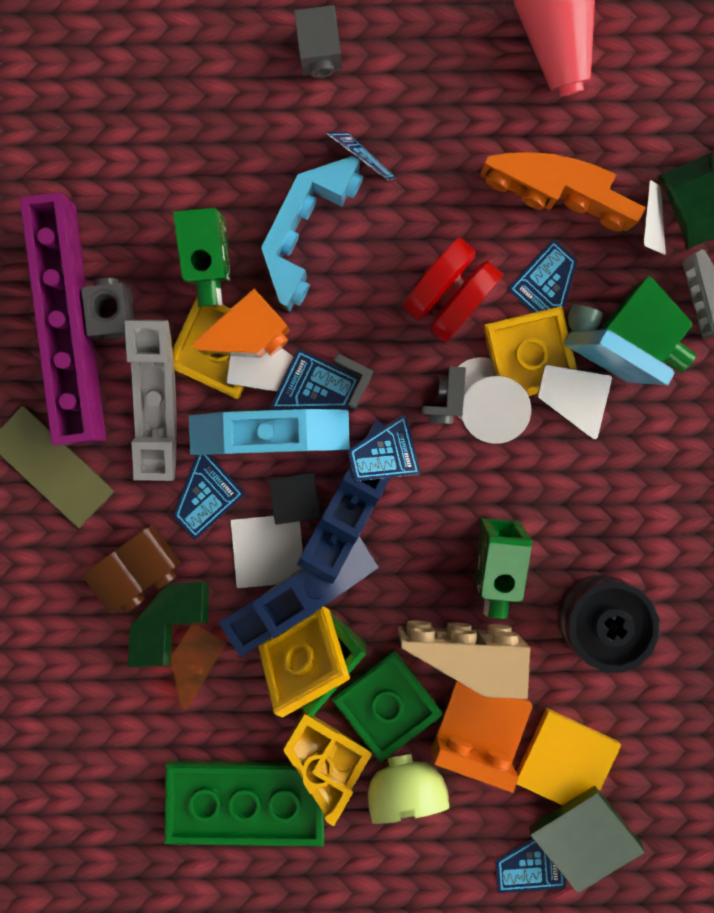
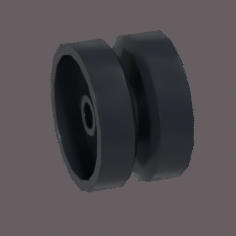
M590 575L577 580L564 592L557 608V626L563 641L588 665L603 672H625L640 666L653 653L659 639L660 619L654 603L641 589L610 575ZM609 618L608 624L604 625L605 621Z

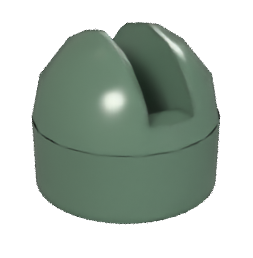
M572 304L568 316L569 327L572 332L596 330L600 325L603 313L587 306Z

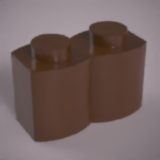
M153 525L127 541L82 576L110 615L120 608L126 614L145 600L141 593L153 585L158 591L175 579L177 575L173 570L182 563Z

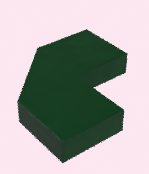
M209 583L167 584L130 625L128 667H169L171 665L172 626L208 624Z

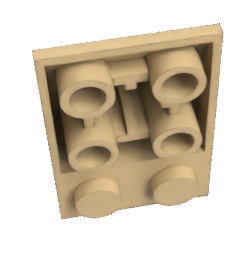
M419 620L408 621L407 626H398V635L402 649L482 696L528 699L530 647L517 632L511 631V626L490 624L487 625V630H472L471 624L451 622L447 623V628H431V622Z

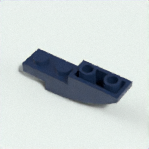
M359 536L333 584L301 568L284 581L221 619L219 624L239 656L242 657L270 638L274 639L364 579L379 568Z

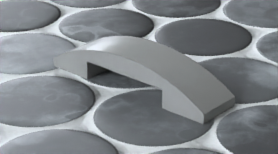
M125 320L127 362H131L135 438L131 442L133 479L174 481L177 448V407L174 358L168 320Z

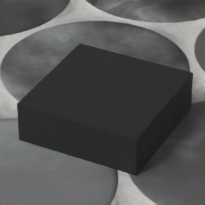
M314 473L269 479L275 525L321 518Z

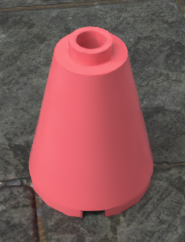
M513 0L550 91L559 90L560 97L584 91L583 83L591 80L595 0Z

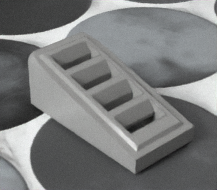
M702 249L683 260L682 264L703 339L714 337V265L705 250L703 251Z

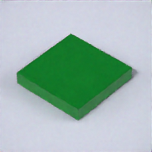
M395 649L332 696V701L380 763L444 715L441 708Z

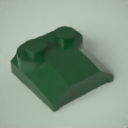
M714 152L658 176V180L662 182L686 242L684 244L686 250L714 239Z

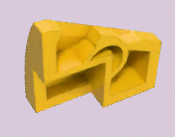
M303 710L283 751L300 774L305 787L314 797L327 823L334 826L353 794L352 788L370 759L372 752L314 715L313 717L307 715Z

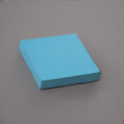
M609 329L573 331L569 333L563 344L627 383L668 385L675 373L672 371V368Z

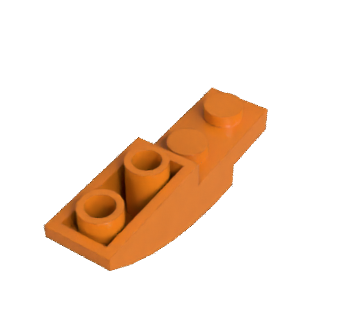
M519 152L488 156L479 175L486 179V183L490 187L501 192L509 190L521 196L523 203L537 210L545 208L550 211L560 198L565 201L564 204L569 209L578 213L588 212L600 218V223L603 226L614 231H629L639 222L646 208L610 190L617 174L581 160L554 154Z

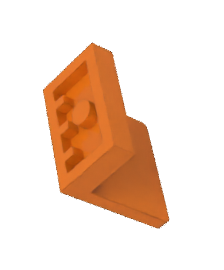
M456 680L431 747L434 764L513 793L519 777L512 762L531 713L532 703L526 699L484 697Z

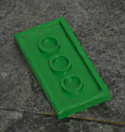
M168 760L166 763L165 844L324 847V814L312 794L305 787L303 779L291 762Z

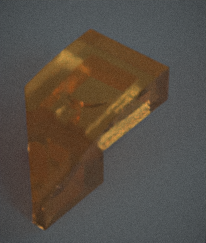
M196 624L190 626L171 657L180 706L185 711H187L227 644Z

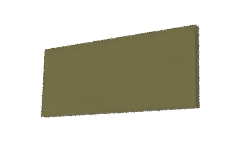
M22 405L0 429V455L78 528H81L115 492L68 446H52L50 429L25 406Z

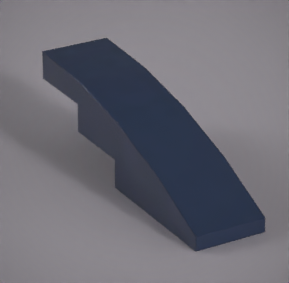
M375 420L367 437L386 425ZM350 466L297 565L333 584L390 478L356 481L352 466Z

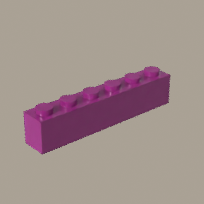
M61 192L20 197L52 446H72L107 441L94 340L88 337L86 332L81 287H86L76 205Z

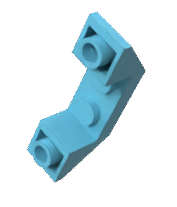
M354 156L298 174L261 247L282 308L288 312L291 311L294 304L298 306L302 304L310 284L305 282L307 279L305 269L282 257L284 254L290 256L299 238V234L295 231L301 219L308 220L315 207L317 198L313 196L314 193L343 207L348 196L351 198L356 196L364 176L359 174L360 159Z
M296 409L189 415L190 455L349 450L348 410Z

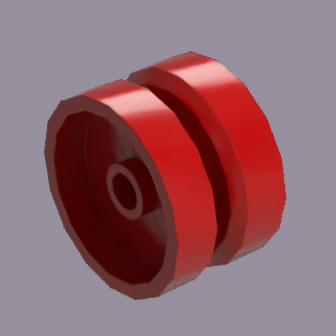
M462 237L457 238L442 255H439L430 264L402 305V308L417 321L425 319L439 305L442 309L431 322L430 332L444 344L451 339L505 275L490 261L481 263L469 277H466L464 273L474 261L476 249Z

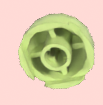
M411 754L388 758L389 767L378 771L370 781L368 807L372 824L399 822L401 818L412 816L415 818L424 817L448 810L450 807L448 790L441 774L434 766L427 762L413 761Z

